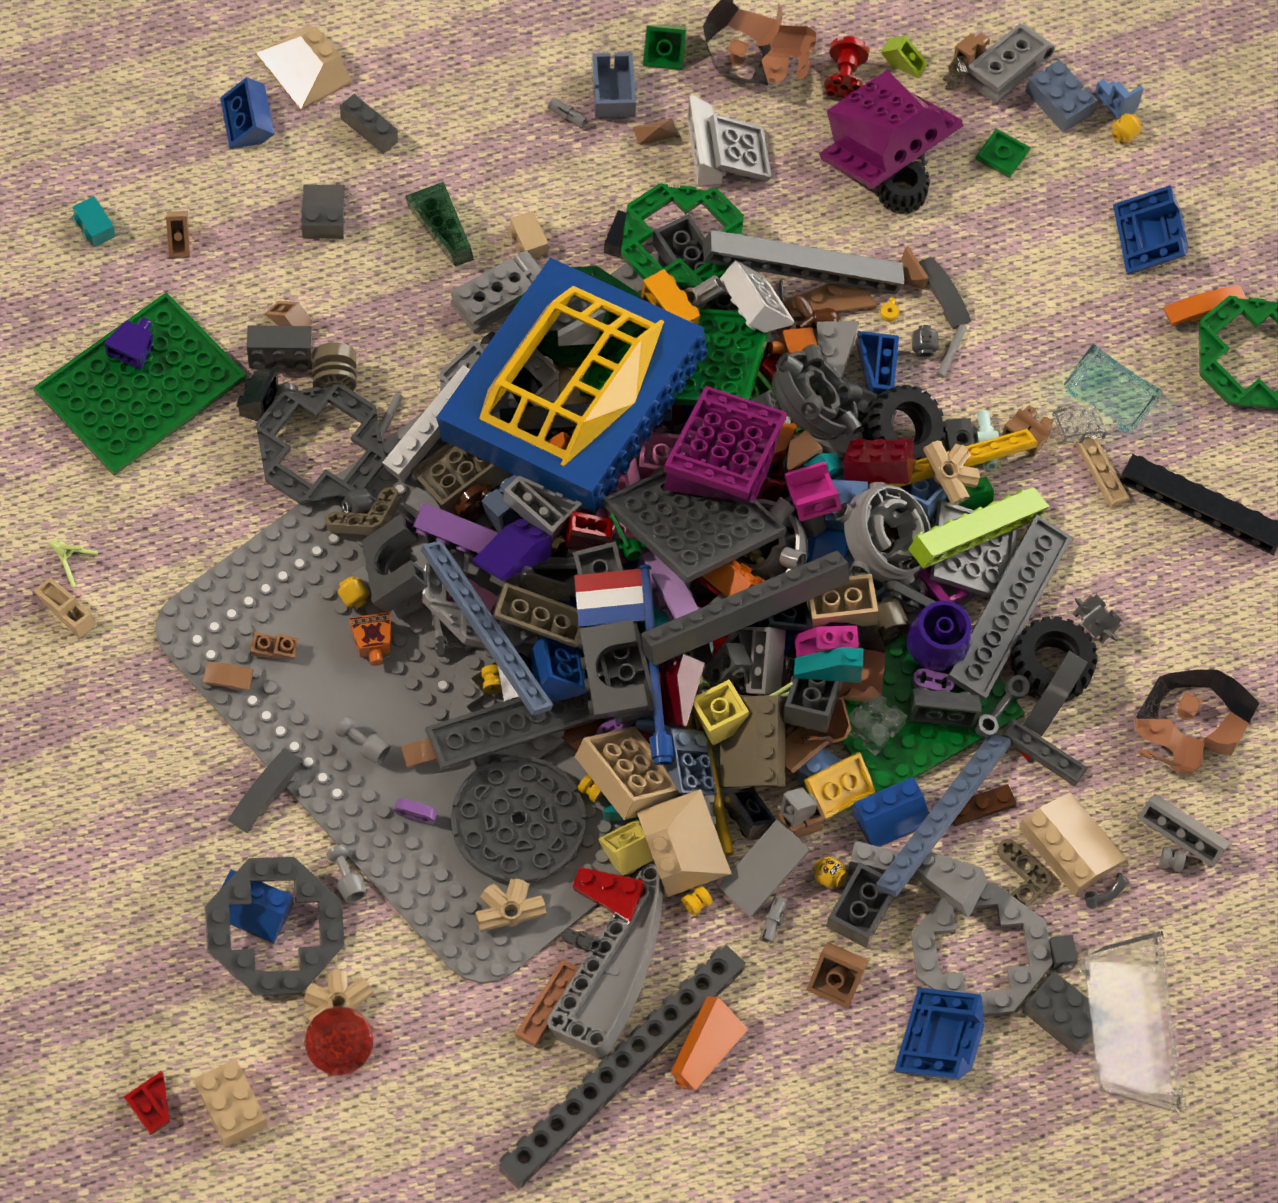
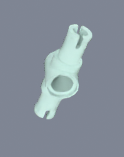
M979 411L977 413L979 428L976 431L975 443L999 437L998 430L994 431V427L991 426L989 411ZM997 459L984 462L986 470L997 469Z

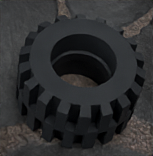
M918 161L911 162L877 186V196H879L880 203L884 202V207L886 209L890 207L894 213L896 210L899 211V214H904V211L912 213L913 209L917 211L925 203L930 179L929 173L925 172L926 168L923 165L919 166ZM905 182L911 185L912 188L901 189L894 183Z

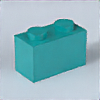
M95 196L72 206L74 213L72 220L74 224L82 228L81 232L85 241H90L93 247L116 237L114 225Z

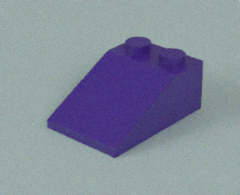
M524 519L516 520L505 526L473 559V564L504 581L551 558L552 536Z

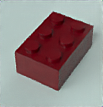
M905 438L896 440L856 439L850 441L843 460L845 481L868 482V484L874 482L909 484L916 464L914 441L906 440Z

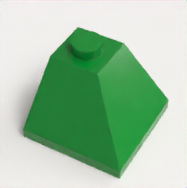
M671 24L647 25L643 66L682 70L687 26Z

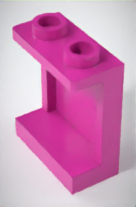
M826 462L784 474L787 488L800 522L842 510L839 495L830 478Z
M857 626L815 627L794 635L796 657L839 647H859Z

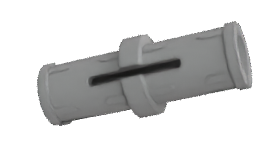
M554 97L548 104V109L559 114L564 121L568 120L581 129L587 123L588 117L575 111L571 105L567 106Z
M774 896L769 913L764 918V928L759 937L761 941L773 943L778 926H781L783 921L781 918L787 904L786 899Z

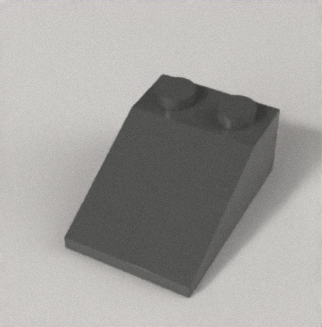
M304 184L301 223L302 238L344 239L345 185Z

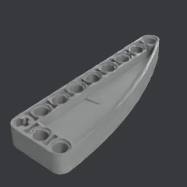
M654 864L645 865L635 878L643 880L644 888L641 895L644 896L639 899L631 924L624 921L616 913L612 915L598 937L599 941H601L600 949L597 952L590 951L547 1020L554 1038L594 1057L603 1058L612 1050L638 999L650 966L660 925L664 886Z

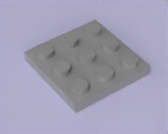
M712 114L709 117L717 169L768 182L772 176L764 127Z

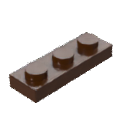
M1009 784L972 796L953 821L954 826L1015 807L1017 802Z

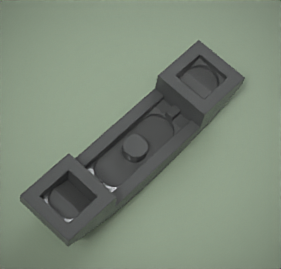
M932 257L919 261L929 277L927 285L942 306L943 315L952 329L959 327L960 324L964 325L971 322L967 308L958 290L944 269Z
M1068 651L1023 725L1042 736L1070 694L1088 662Z

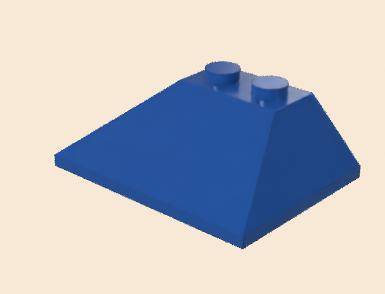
M1171 185L1113 204L1127 275L1186 256L1189 247L1183 217Z
M918 988L894 1071L897 1073L959 1080L973 1068L984 1029L981 994Z

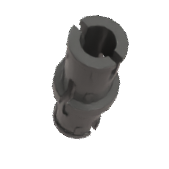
M567 928L562 933L563 941L573 944L578 949H588L592 952H597L601 947L600 939L589 936L587 932H577Z

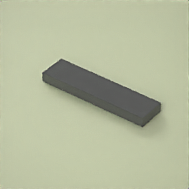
M1013 719L1002 735L1010 738L1011 745L1073 786L1077 785L1088 768L1015 719Z

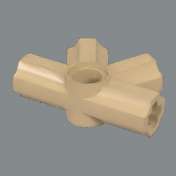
M937 440L925 446L923 451L934 470V480L943 487L951 504L958 505L967 500L970 496L964 486L976 488L980 479L978 468L963 466L971 455L968 448L964 445L955 444L947 454L941 441Z
M517 878L510 879L506 894L494 883L489 885L480 896V899L489 909L475 912L480 932L503 926L515 927L520 922L547 916L542 895L526 899L529 883ZM508 911H514L517 914L513 917H509L505 913Z
M338 969L327 973L328 989L313 983L308 987L304 1003L316 1007V1009L307 1014L305 1018L314 1032L319 1033L336 1020L347 1018L352 1009L374 995L373 990L365 979L361 977L348 986L347 971ZM338 1003H344L343 1007H335Z

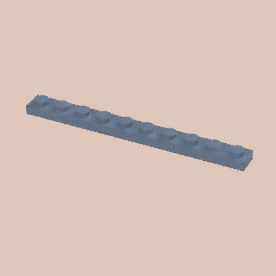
M440 540L423 545L421 549L422 554L531 715L534 716L550 711L553 706L552 702L443 542Z
M994 734L985 739L876 883L877 890L895 897L898 896L1011 746L1010 738Z

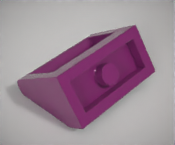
M931 566L924 568L917 574L915 583L928 598L936 602L943 600L958 604L969 596L966 590L952 586L957 594L948 597L937 582L930 579Z

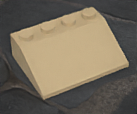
M635 726L586 737L583 739L575 755L577 761L623 820L637 817L638 811L663 803L679 794L664 766L654 765V760L651 759L650 744Z
M1071 792L1039 807L1021 821L1019 827L1021 833L1075 897L1127 860Z

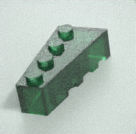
M444 182L405 196L410 211L455 267L474 260L471 246Z

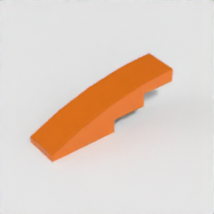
M1240 285L1177 301L1164 306L1163 311L1171 326L1174 327L1189 320L1191 323L1200 320L1229 295L1238 296L1241 299L1247 298Z

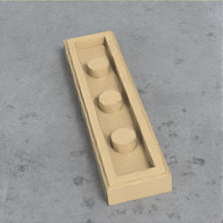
M1093 430L1073 436V442L1109 507L1113 508L1129 502L1130 497Z

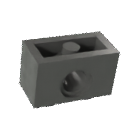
M971 418L945 420L946 428L943 429V432H945L946 452L951 451L955 444L964 446L974 444L976 429L971 424Z

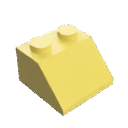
M730 680L695 696L692 706L694 715L712 745L733 736L750 715Z
M638 819L598 838L614 868L623 876L632 874L637 868L654 862L643 828Z

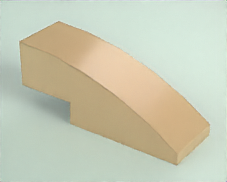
M51 577L33 590L38 598L79 638L97 625L92 614L82 607L72 594Z

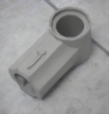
M714 275L694 288L685 289L684 292L692 306L703 309L708 301L724 293L725 288L720 279Z

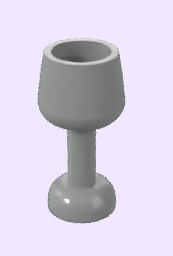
M350 716L345 717L336 729V735L340 737L349 735L362 744V756L376 764L382 763L390 753L391 746L380 735L373 734L367 738L354 728V720Z
M338 845L331 848L326 853V856L331 862H337L343 876L337 883L340 894L345 902L353 903L361 900L366 895L364 880L360 874L351 873L345 860L349 854L347 845Z

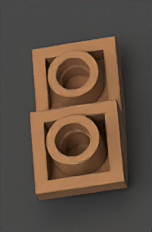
M254 632L249 655L271 659L294 660L299 638L279 633L275 637Z
M208 661L203 683L206 685L226 686L231 690L249 691L254 670L238 665Z
M428 738L401 746L407 768H413L427 762H437Z

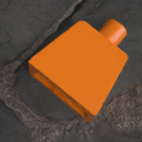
M812 328L783 330L777 342H769V354H779V357H781L784 353L791 355L794 352H802L808 345H817Z

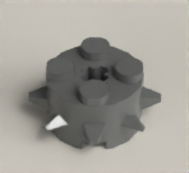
M1097 594L1094 597L1090 595L1084 602L1075 598L1079 607L1072 614L1075 617L1081 616L1079 620L1084 627L1095 637L1100 635L1099 641L1102 644L1109 637L1118 641L1114 632L1121 626V618L1113 610L1108 612L1104 608L1106 606L1105 602Z

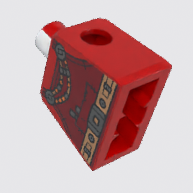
M572 511L565 532V546L572 552L604 545L612 538V519Z

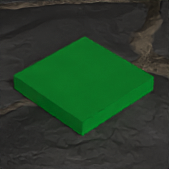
M996 128L976 155L975 160L1011 178L1029 153L1031 147Z

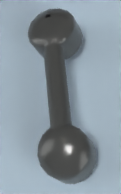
M1016 675L1007 681L1005 696L989 715H982L974 725L975 731L979 736L989 738L998 731L997 718L1013 699H1020L1028 693L1030 684L1026 677Z

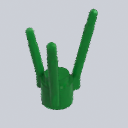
M611 513L610 517L623 544L616 535H612L613 540L616 541L625 559L629 561L639 559L643 555L642 550L646 546L640 540H635L633 537L627 539L615 515Z

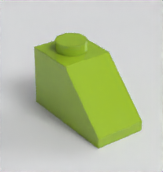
M906 35L889 38L880 52L891 66L916 78L920 77L928 64Z

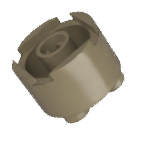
M892 599L887 603H877L878 625H871L870 630L880 633L884 646L896 640L895 638L900 635L906 636L910 623L899 600Z

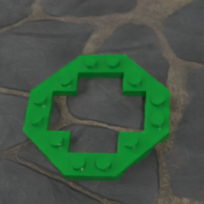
M659 183L627 204L621 257L643 280L665 269L668 275L674 277L678 287L694 288L714 275L720 279L730 267L706 262L693 271L679 258L663 268L640 245L653 236V230L643 220L671 202L684 214L689 213L702 204L725 227L721 230L722 232L742 235L744 214L718 189L700 190L694 186L680 185V188L668 187V184Z
M1229 295L1199 321V376L1228 405L1278 410V390L1273 392L1260 378L1245 390L1217 362L1230 348L1216 335L1240 314L1255 328L1269 316L1278 324V300L1277 302L1266 301V299L1250 297L1249 299H1241L1238 296Z

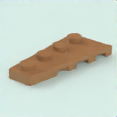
M829 283L801 294V296L809 301L813 310L832 308L837 313L846 311L852 313L858 312L860 309L868 308V310L876 308L874 300L866 289ZM795 297L784 301L783 305L794 321L805 319L796 308Z

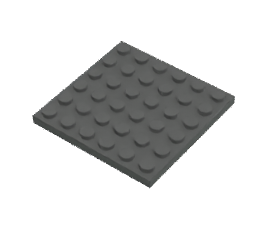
M663 470L602 500V505L610 513H613L617 520L685 584L785 535L787 530L756 499L754 504L664 490L667 473L663 472Z

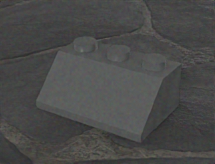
M925 687L912 689L909 697L908 721L974 728L982 710L979 695H972L970 692L951 693L945 689L932 691Z

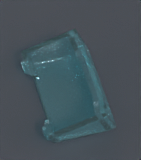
M1092 344L1063 384L1068 388L1066 393L1075 399L1077 396L1081 397L1118 423L1117 428L1127 434L1129 431L1133 433L1159 403L1164 393L1155 385H1150L1148 381L1142 379L1114 360L1110 355L1101 351V348Z

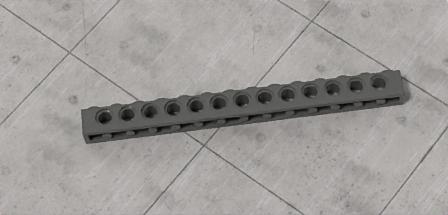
M725 945L722 949L717 948L711 954V960L707 964H700L694 971L695 975L690 980L688 978L679 985V991L676 994L668 995L662 1002L663 1006L658 1011L654 1009L647 1016L646 1019L648 1021L645 1024L636 1026L630 1033L631 1037L626 1042L622 1040L615 1047L614 1054L610 1057H604L598 1064L599 1068L594 1073L589 1072L582 1079L583 1084L577 1089L575 1087L572 1088L565 1096L566 1100L561 1105L557 1103L549 1111L550 1115L545 1120L541 1119L532 1128L534 1131L528 1137L526 1135L521 1137L516 1143L517 1147L511 1153L508 1151L500 1158L499 1171L518 1190L698 1016L708 996L718 997L745 970L746 962L730 947ZM714 968H720L723 970L724 973L718 975L715 974L712 970ZM704 983L708 988L700 990L696 985ZM685 998L690 999L692 1004L684 1005L681 1003V1000ZM673 1014L676 1016V1019L669 1021L665 1018V1015ZM656 1029L661 1034L659 1036H652L649 1034V1031ZM641 1045L644 1047V1050L636 1052L632 1047ZM623 1060L628 1063V1066L621 1068L616 1063ZM608 1076L612 1079V1082L606 1084L600 1078ZM586 1092H593L596 1097L594 1099H587L584 1094ZM577 1108L580 1113L571 1115L568 1113V1109ZM558 1123L563 1126V1129L561 1131H554L551 1126ZM542 1139L546 1141L547 1145L537 1147L534 1143ZM525 1155L530 1158V1161L523 1164L518 1161V1158Z

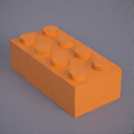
M736 559L703 575L707 581L726 597L765 581L757 575L756 577L751 574L752 569L744 563L739 564Z

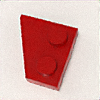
M162 1071L123 1096L150 1136L170 1123Z

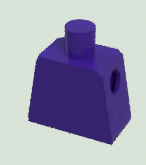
M143 317L137 325L130 321H124L105 341L106 354L142 370L153 345L152 332L149 331L152 323Z

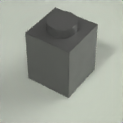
M1073 935L1051 937L1049 943L1053 961L1052 970H1059L1060 972L1071 971L1078 962Z

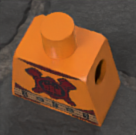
M391 613L349 618L350 631L359 656L362 658L369 657L370 665L372 666L383 664L382 655L391 652Z

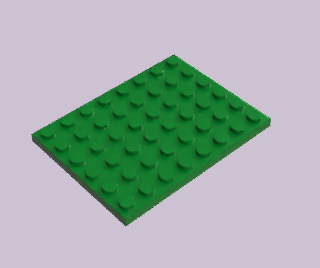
M167 292L126 320L137 325L143 317L152 323L149 331L152 332L153 345L142 370L106 354L104 343L121 326L119 325L33 387L34 392L113 476L247 379L246 373Z
M697 308L700 313L698 325L704 328L707 355L703 361L700 360L692 377L689 376L683 391L676 395L673 404L695 406L705 386L750 400L770 331L764 333L758 329L752 330L746 325V319L737 311ZM606 310L602 323L607 325L611 312ZM615 315L611 320V323L617 320L620 316ZM599 331V334H598V336H597V339H596L595 344L597 343V341H598L599 338H600V331ZM627 343L617 353L614 351L608 356V360L619 364L631 345ZM602 365L589 366L582 382L601 390L613 373V370ZM579 390L580 396L594 397L586 392Z
M907 635L901 636L884 646L886 654L882 695L864 702L844 700L851 731L846 739L840 742L849 755L856 752L861 753L876 793L914 777L915 779L984 739L976 733L975 728L908 721L909 697L912 689H916L912 684V678L915 672L923 667L919 666L911 658L906 646ZM950 670L941 673L949 674ZM921 676L919 678L920 683H924L926 681L925 676ZM1000 676L995 681L988 697L984 701L980 700L982 710L979 718L985 714L989 715L1005 696V683ZM942 681V688L946 689V681ZM954 683L951 693L967 692ZM1013 699L997 718L998 730L1009 725L1013 719L1017 720L1024 716L1025 712L1016 699Z

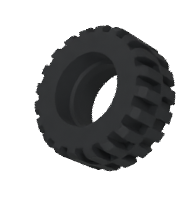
M898 385L877 395L876 398L868 403V407L865 408L863 416L866 418L861 422L862 427H864L862 436L866 440L899 439L892 427V415L895 409L907 414L914 424L916 460L927 458L923 451L925 446L937 440L943 441L945 439L943 429L946 428V423L942 420L944 414L942 410L939 411L937 407L939 405L935 399L932 400L930 398L931 394L927 391L921 392L922 389L917 386Z
M1048 616L1042 617L1041 622L1037 619L1034 620L1030 626H1026L1022 630L1012 653L1011 669L1015 671L1013 676L1022 675L1027 678L1030 684L1029 695L1031 697H1041L1056 673L1042 667L1035 657V652L1044 647H1056L1066 653L1071 651L1088 662L1065 702L1072 700L1073 696L1078 697L1088 687L1096 669L1098 655L1096 654V644L1094 642L1091 643L1092 636L1088 632L1086 634L1083 632V626L1080 624L1078 626L1074 625V621L1071 619L1065 621L1059 616H1055L1054 619H1050Z

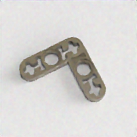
M395 487L383 489L368 514L347 512L328 514L325 517L327 530L332 533L372 534L390 521L400 503L398 490Z
M1004 839L998 846V856L1025 880L1011 895L1029 907L1048 889L1052 879L1051 875L1015 841ZM1009 846L1012 847L1011 853H1010V852H1007V853L1005 854V853L1003 852V851H1004V847H1006V848H1008ZM1017 853H1019L1020 855L1016 858L1015 862H1013L1012 860L1014 856L1016 857ZM1022 860L1027 861L1030 864V869H1020L1018 862ZM1034 868L1037 869V870L1035 871V875L1032 874L1031 877L1028 876L1029 874L1032 873V871H1033ZM1037 877H1045V884L1043 882L1039 884L1036 882ZM1022 890H1028L1032 898L1024 900L1020 897L1019 893Z

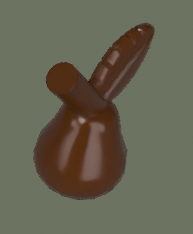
M798 294L795 295L796 308L805 318L796 325V329L807 328L810 324L817 329V322L839 321V315L836 310L832 308L813 310L806 298Z

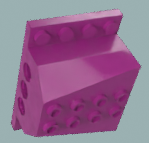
M887 69L826 110L834 143L820 152L819 155L822 161L873 189L963 127V121L907 90Z
M705 386L664 465L663 472L667 473L664 490L754 504L767 477L787 412Z

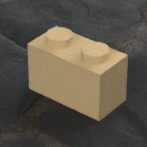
M534 211L510 218L508 232L511 239L515 238L518 254L528 251L533 258L548 254L549 243Z

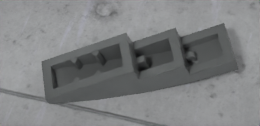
M284 748L253 783L228 818V821L248 833L259 815H264L274 798H279L303 760Z

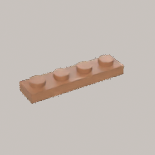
M563 959L561 960L515 1033L516 1038L536 1048L549 1027L547 1024L548 1017L579 967Z

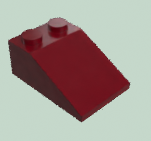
M681 654L658 664L664 725L671 727L687 726L705 665L704 662Z

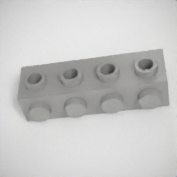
M1154 794L1148 800L1138 816V819L1147 826L1154 828L1164 837L1174 841L1184 850L1191 852L1200 858L1201 861L1212 867L1217 864L1231 843L1157 794Z

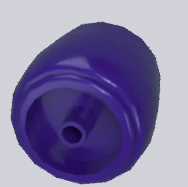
M941 600L925 607L915 616L907 631L906 646L911 658L919 666L937 672L951 670L954 665L963 661L971 646L972 626L968 613L961 606L951 601Z

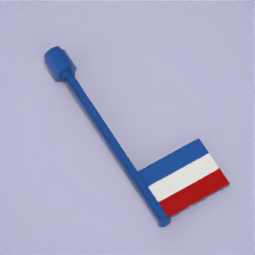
M644 564L638 569L574 575L579 628L632 619L633 622L645 621L646 631L655 628L650 580L651 566ZM649 660L656 731L654 736L649 738L651 759L654 760V765H668L672 763V758L674 757L672 735H668L664 730L659 665L654 666Z

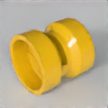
M498 665L483 667L481 669V675L484 679L483 691L487 694L501 693L502 688Z
M588 774L578 786V791L582 794H587L594 803L599 802L604 796Z
M701 885L696 887L691 895L687 894L681 899L684 907L694 917L701 913L702 908L713 904L710 894Z

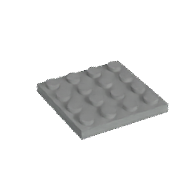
M941 500L937 506L935 526H943L948 520H957L961 515L965 513L971 514L974 510L959 505H952ZM1017 529L931 565L930 579L990 598L1015 552Z

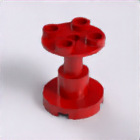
M844 36L843 40L838 41V38L831 42L829 55L837 63V69L840 71V74H834L825 80L824 87L827 96L846 98L863 86L862 81L852 76V73L857 70V66L866 63L869 58L870 48L865 46V42L862 39Z

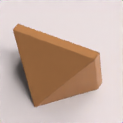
M672 118L633 127L639 145L678 136Z
M909 246L905 247L900 262L903 263L904 284L925 289L929 277Z

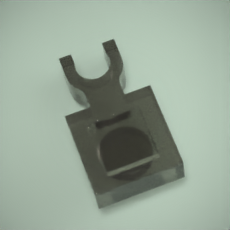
M956 56L949 65V73L943 78V81H948L945 89H954L955 85L960 84L967 75L968 68L963 56Z

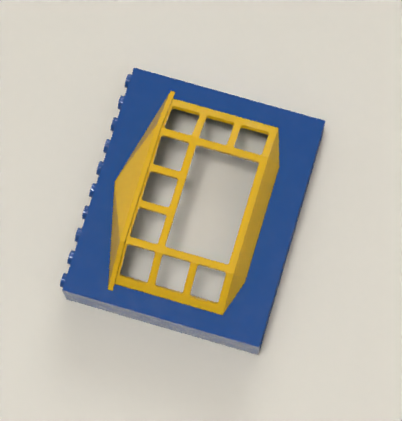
M549 258L437 415L436 419L443 441L509 473L531 480L554 493L563 494V497L574 502L579 501L582 503V508L596 514L599 508L604 507L602 505L603 498L607 497L611 491H615L621 476L628 472L631 461L639 456L644 442L649 441L655 426L660 425L662 422L663 414L673 406L676 395L683 391L689 376L692 377L700 360L703 361L705 359L707 349L704 328L553 258ZM573 295L592 304L583 312H578L566 306ZM602 308L620 317L610 325H606L590 316ZM563 313L604 333L555 403H551L511 383L558 316ZM627 321H630L648 330L634 338L617 329ZM610 336L631 345L619 364L598 355ZM592 362L613 370V373L601 390L580 381ZM574 388L595 397L583 416L576 415L561 407ZM506 390L522 397L511 423H507L490 414ZM529 401L549 410L537 437L518 428V423ZM557 414L577 423L566 450L545 440Z

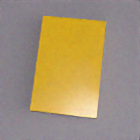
M856 752L803 780L808 792L818 800L826 819L854 805V802L876 793L860 752Z

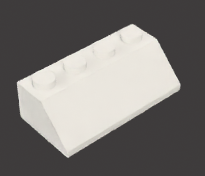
M691 95L689 96L687 120L697 186L722 184V176H726V171L719 170L716 167L709 117L712 114L717 115V113H713L711 104Z
M735 260L720 278L724 285V290L732 297L731 301L739 308V314L746 319V325L752 330L758 329L765 333L793 325L795 322L764 275Z

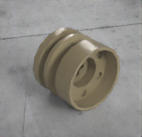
M326 343L313 350V387L325 388L332 387L333 384H343L352 391L355 390L357 387L356 351L353 347L343 343Z

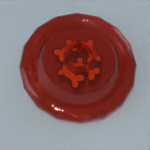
M337 1006L323 1010L312 1019L306 1029L304 1044L307 1056L316 1068L326 1074L341 1076L355 1072L366 1063L372 1053L374 1038L371 1026L362 1014L352 1008Z

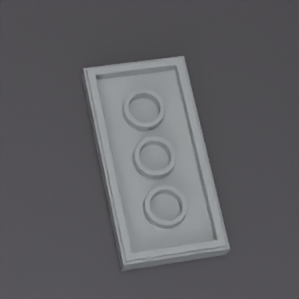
M777 819L718 887L747 915L753 917L811 849Z

